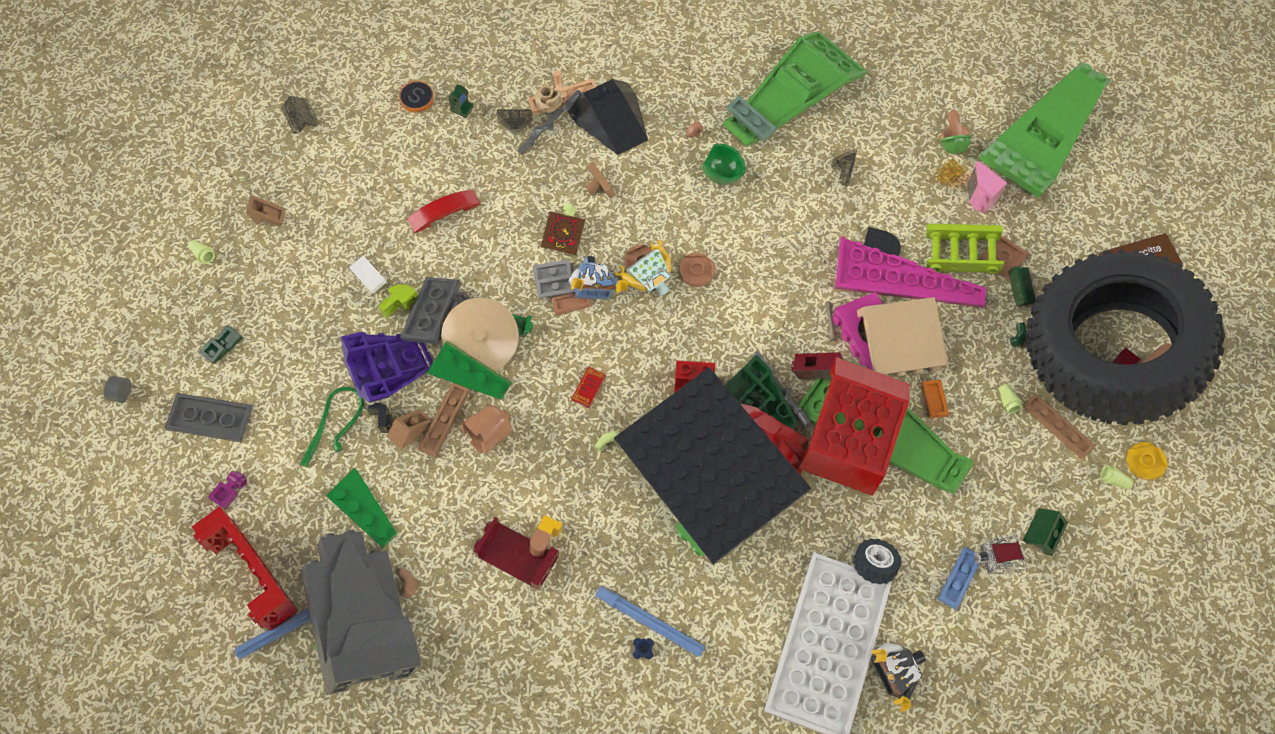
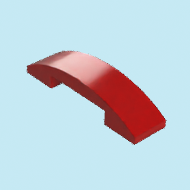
M473 190L460 191L426 204L410 215L407 220L413 232L417 233L431 227L430 223L462 209L465 212L481 204Z

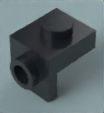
M383 403L367 405L369 415H378V428L380 432L389 433V427L393 425L392 415H389L390 411L387 405Z

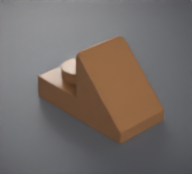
M251 195L246 213L257 225L263 220L281 226L286 208Z

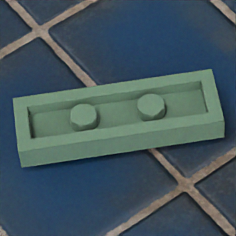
M738 96L727 106V111L763 142L776 132V127L742 97Z

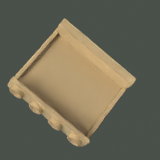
M935 297L866 306L857 310L858 318L863 317L873 371L887 376L894 374L895 377L906 376V372H912V375L924 373L925 369L935 372L942 370V366L948 365Z

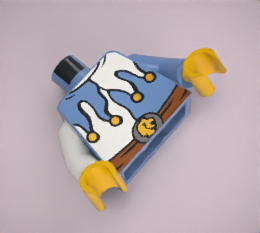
M593 256L586 257L584 259L585 263L580 264L579 268L574 270L569 279L571 289L575 288V298L610 299L614 290H616V293H620L621 290L627 292L628 289L627 281L617 280L608 271L605 264H596L595 257Z

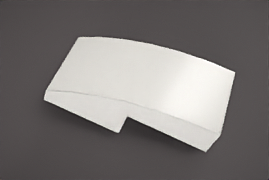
M364 256L349 267L372 294L387 282Z

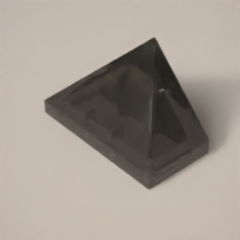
M497 109L498 122L513 135H517L533 122L532 109Z

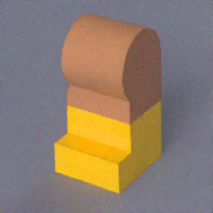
M544 515L530 540V552L533 556L542 557L547 553L548 543L553 535L559 537L563 523Z

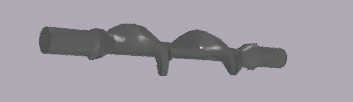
M577 90L570 98H567L565 104L559 109L549 113L550 119L543 126H536L532 130L530 137L526 139V142L517 151L523 155L534 145L535 140L546 129L552 131L554 129L553 122L563 112H568L582 93Z
M759 351L755 352L753 357L757 355L771 369L772 376L776 384L779 385L781 393L785 397L784 400L788 403L792 413H795V416L800 419L805 427L810 426L812 422L806 416L804 410L798 407L789 396L792 389L784 388L775 376L776 368L770 366Z

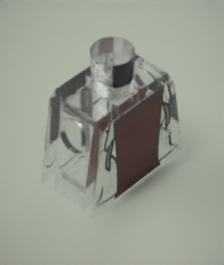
M1017 532L988 540L980 545L981 551L974 554L975 562L977 564L985 563L989 574L1017 575L1028 569Z

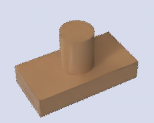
M593 162L587 167L595 179L585 185L588 192L593 194L602 187L609 198L616 195L596 165Z

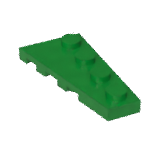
M449 341L444 343L427 373L500 400L512 384L511 381Z

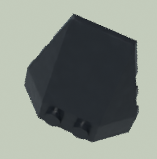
M611 79L582 93L568 111L576 125L580 128L582 127L592 137L597 138L617 155L648 141L637 96L628 82Z

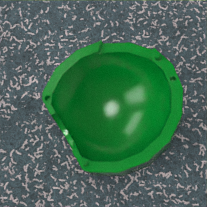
M716 143L705 159L702 170L713 183L731 185L741 179L745 174L747 166H745V162L739 154L740 152L734 147Z

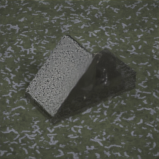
M852 149L835 157L832 161L831 168L841 170L839 179H842L841 186L848 187L858 149Z

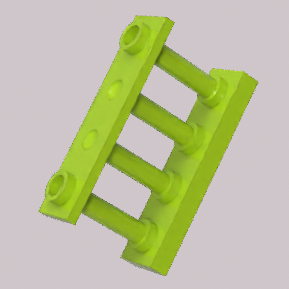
M927 223L925 238L932 240V259L927 260L926 268L929 269L930 267L935 269L934 271L1001 273L1004 261H996V241H1000L1003 225ZM940 239L951 240V259H940ZM958 240L969 241L970 260H959ZM977 240L988 241L989 260H977Z

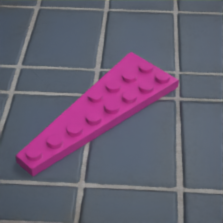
M845 236L840 237L835 289L864 293L876 292L879 295L910 299L935 297L936 302L980 308L985 306V287L955 279L952 275H944L930 267L929 269L922 267L911 260L881 252L878 248H870L858 241L848 240Z

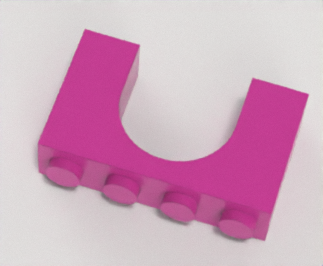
M876 292L836 307L833 314V322L842 330V338L845 342L848 341L852 356L854 358L857 357L859 365L865 366L870 370H873L869 347L862 340L858 332V326L864 320L863 317L858 318L857 310L866 306L883 304Z

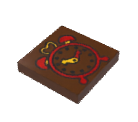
M550 211L541 247L577 256L585 219Z

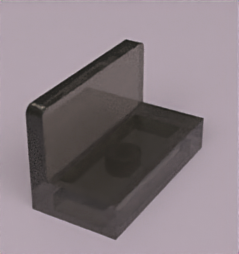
M289 95L281 108L292 132L299 134L306 125L318 126L319 123L308 100Z

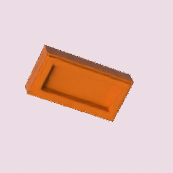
M941 379L922 381L921 386L929 419L948 417L949 412Z

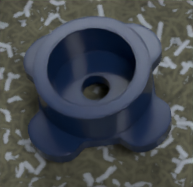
M651 638L634 639L635 651L633 652V657L635 659L640 657L648 660L652 659L654 656L652 652L654 641Z

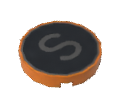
M412 81L402 87L399 93V100L402 107L407 111H425L434 101V92L427 83Z

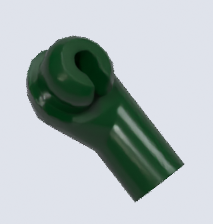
M1024 322L1016 324L1017 334L1015 337L1010 338L1012 347H1020L1027 341V330Z

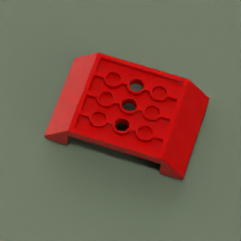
M835 357L829 374L832 378L808 450H804L798 469L873 496L885 477L910 401V384ZM837 413L844 415V423L838 424L836 422L835 416ZM857 419L863 422V429L861 431H857L854 428V422ZM876 426L882 430V435L879 438L873 435V429Z

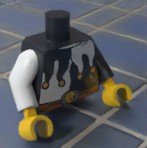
M888 643L883 644L878 649L871 650L872 654H876L871 660L888 695L898 697V699L894 700V704H900V712L910 710V698L918 684V680L922 677L918 665L926 661L924 654L921 650L911 653L909 649L902 648L898 644Z

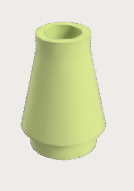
M192 240L188 244V248L200 263L208 264L213 261L215 253L211 247L197 240Z
M1004 384L998 388L1005 411L1007 410L1009 414H1013L1022 409V400L1011 389L1009 384Z
M1106 465L1100 475V479L1104 480V483L1127 490L1133 484V479L1114 465Z

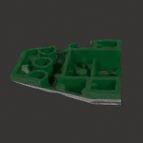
M755 355L725 386L740 404L756 407L793 429L798 423L788 403L785 402L780 392L781 389L772 376L771 369Z

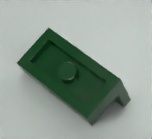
M1013 267L1008 271L1016 306L1035 304L1036 299L1029 268Z
M1039 508L1023 541L1026 544L1039 546L1044 554L1053 556L1068 522L1060 511Z

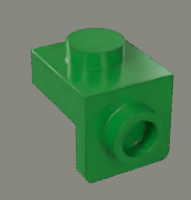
M512 314L517 323L519 337H525L528 333H531L533 328L532 316L522 317Z

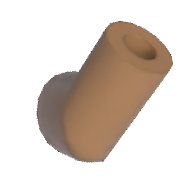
M402 568L397 573V576L404 581L401 594L404 598L410 599L416 593L417 580L405 568Z

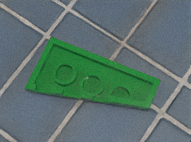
M353 468L326 495L330 501L381 548L384 549L397 535V532L356 468Z

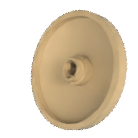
M472 298L461 302L450 311L444 321L441 337L442 345L449 341L492 370L497 371L504 367L514 356L518 346L519 332L513 315L501 303L488 298Z

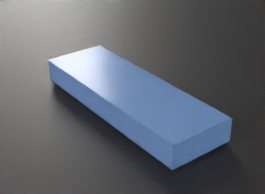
M963 547L937 600L955 610L958 609L981 562L979 554Z

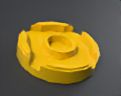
M1140 442L1133 445L1126 457L1127 466L1130 471L1143 480H1155L1161 477L1168 465L1167 457L1163 450L1158 446L1152 445L1150 442Z

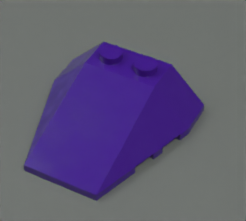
M358 332L341 336L345 365L358 395L369 403L390 397L427 373L433 361L424 343L419 344L428 364L418 343L402 341L401 334H396V336L384 335V333L368 335L366 332Z

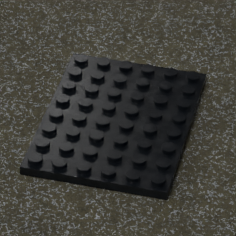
M710 367L614 437L616 443L713 566L811 491L808 483Z

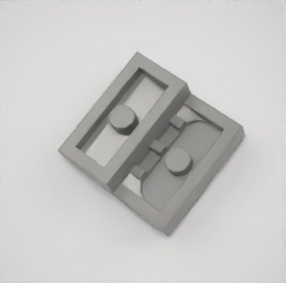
M569 259L533 265L538 299L575 293V288L571 289L569 283L572 275Z

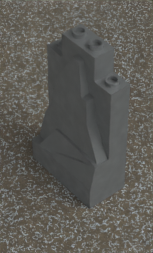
M348 530L339 535L334 533L323 535L317 544L321 562L319 560L307 562L301 574L326 695L348 691L354 684L389 677L390 681L412 676L421 666V661L409 618L404 617L402 614L388 551L373 550L367 554L362 531Z

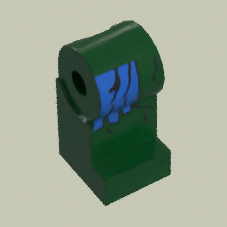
M456 85L448 98L451 112L467 118L474 105L469 102V92L462 85Z

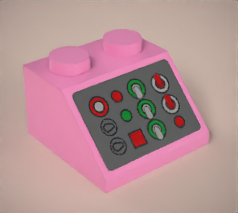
M979 161L976 162L969 176L967 187L970 204L976 211L984 214L997 202L1007 183Z

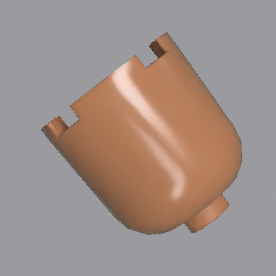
M489 405L462 422L461 429L464 435L468 433L471 437L470 444L480 454H486L510 434L511 423L509 419L511 417L505 409L501 410L499 407Z

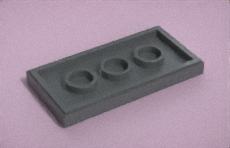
M425 278L400 336L402 341L438 343L444 321L450 313L461 287L460 280Z
M177 393L164 429L242 443L253 406Z

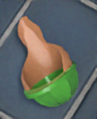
M952 109L947 117L949 127L941 134L940 142L948 153L959 154L968 148L971 135L968 128L960 125L958 112Z

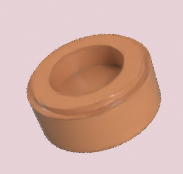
M699 121L691 124L686 130L688 137L693 138L703 131L702 124Z

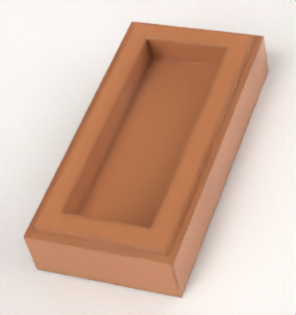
M575 293L551 297L555 316L592 307L589 298H575Z

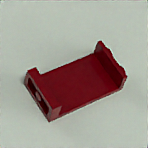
M494 517L492 522L489 521L484 528L485 534L482 539L479 538L473 547L475 556L540 591L560 556L559 550L551 547L547 549V553L544 556H533L530 552L531 539L504 526L497 517Z

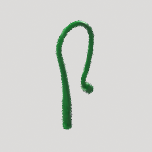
M340 387L329 395L320 425L300 463L301 466L308 467L317 449L332 397L338 392L349 390L358 396L360 406L348 425L334 438L333 447L335 452L343 450L338 440L355 423L364 407V400L358 395L355 388Z

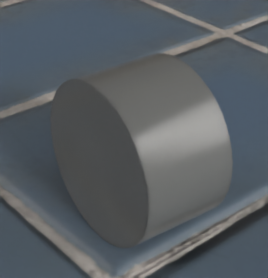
M111 376L104 387L105 399L118 403L126 402L131 390V381L127 378Z

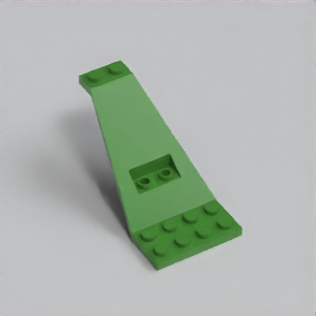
M816 31L797 39L749 98L747 103L772 123L777 130L845 84L864 77L867 70L822 33ZM734 116L725 119L723 125L729 132L737 136L743 144L749 146L760 141L754 133Z
M1080 62L980 155L979 160L1039 198L1056 179L1098 98L1111 80L1104 73L1092 69L1089 64Z
M817 379L798 405V407L804 410L812 425L816 426L831 379ZM907 407L889 463L936 488L955 495L974 465L973 460L954 453ZM837 413L835 420L838 424H842L845 421V417L842 413ZM857 419L854 422V428L857 431H861L863 429V422ZM878 426L873 429V435L876 438L882 435V430Z

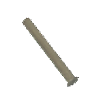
M826 301L831 341H837L830 301Z

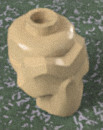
M542 86L535 94L536 106L545 113H552L562 103V92L550 86Z

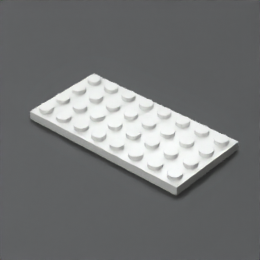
M813 552L764 708L765 713L822 734L850 733L871 659V650L874 648L892 581L882 585L870 583V581L864 580L862 576L857 574L858 572L854 569V566Z

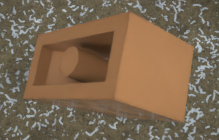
M418 409L396 418L387 437L402 449L411 445L433 420Z

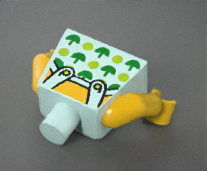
M657 240L659 246L656 247L651 243L652 251L626 271L623 266H619L622 273L617 274L614 271V274L617 278L627 281L630 287L640 291H651L655 288L659 295L662 296L669 291L664 281L670 277L671 257L662 247L661 240Z

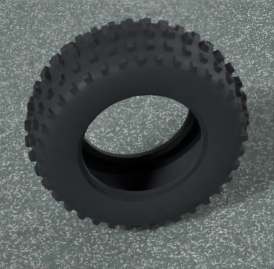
M1118 249V253L1106 250L1103 251V255L1099 256L1093 253L1088 255L1086 260L1080 258L1075 260V265L1071 267L1065 266L1062 269L1063 273L1060 275L1055 274L1052 277V283L1045 284L1042 289L1044 294L1037 296L1035 300L1037 305H1033L1031 308L1033 318H1028L1027 326L1030 327V330L1026 331V339L1029 343L1027 344V352H1029L1031 357V366L1034 370H1037L1039 381H1045L1046 391L1049 394L1054 392L1053 397L1060 404L1065 402L1064 406L1073 412L1077 410L1078 415L1082 416L1084 414V417L1087 418L1091 416L1093 421L1100 419V422H1106V424L1111 425L1112 421L1121 425H1128V422L1140 425L1144 424V420H1149L1150 422L1158 421L1159 416L1165 415L1167 418L1178 409L1183 410L1186 407L1185 402H1194L1198 398L1197 393L1202 394L1207 388L1206 381L1212 382L1214 379L1213 369L1219 370L1221 361L1218 359L1219 356H1223L1225 349L1223 347L1225 333L1224 327H1222V314H1217V302L1211 301L1212 293L1209 289H1204L1205 284L1202 280L1194 278L1195 273L1191 270H1183V265L1179 262L1177 264L1172 261L1169 262V258L1166 256L1161 259L1159 256L1154 257L1155 253L1149 252L1146 255L1145 253H1139V250L1134 249L1133 253L1124 251V249ZM1111 310H1128L1146 315L1156 321L1166 331L1172 345L1165 353L1148 362L1132 365L1115 364L1099 359L1089 353L1079 343L1075 336V331L1084 321L1096 314Z

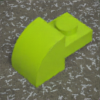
M408 285L392 286L387 289L390 297L385 298L378 307L381 314L387 319L399 307L405 311L416 302L418 297L417 291Z

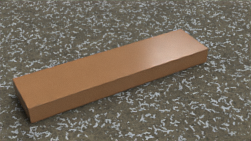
M455 383L451 384L418 447V451L435 458L437 457L471 391L469 388Z
M1037 393L1023 404V408L1082 460L1096 447L1093 442Z

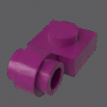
M239 471L230 472L226 479L228 483L224 484L220 481L208 496L211 501L224 510L229 507L238 495L234 489H242L247 484L246 476Z

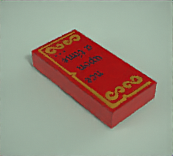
M588 367L571 400L589 408L606 374Z

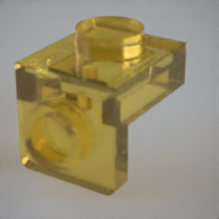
M952 158L941 169L939 167L936 169L938 174L936 177L942 184L946 182L950 186L966 170Z

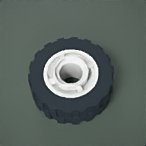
M870 538L860 543L853 557L854 569L858 572L857 574L862 576L864 580L870 581L873 584L877 583L878 585L893 581L902 563L898 550L892 544L887 543V541L877 538Z

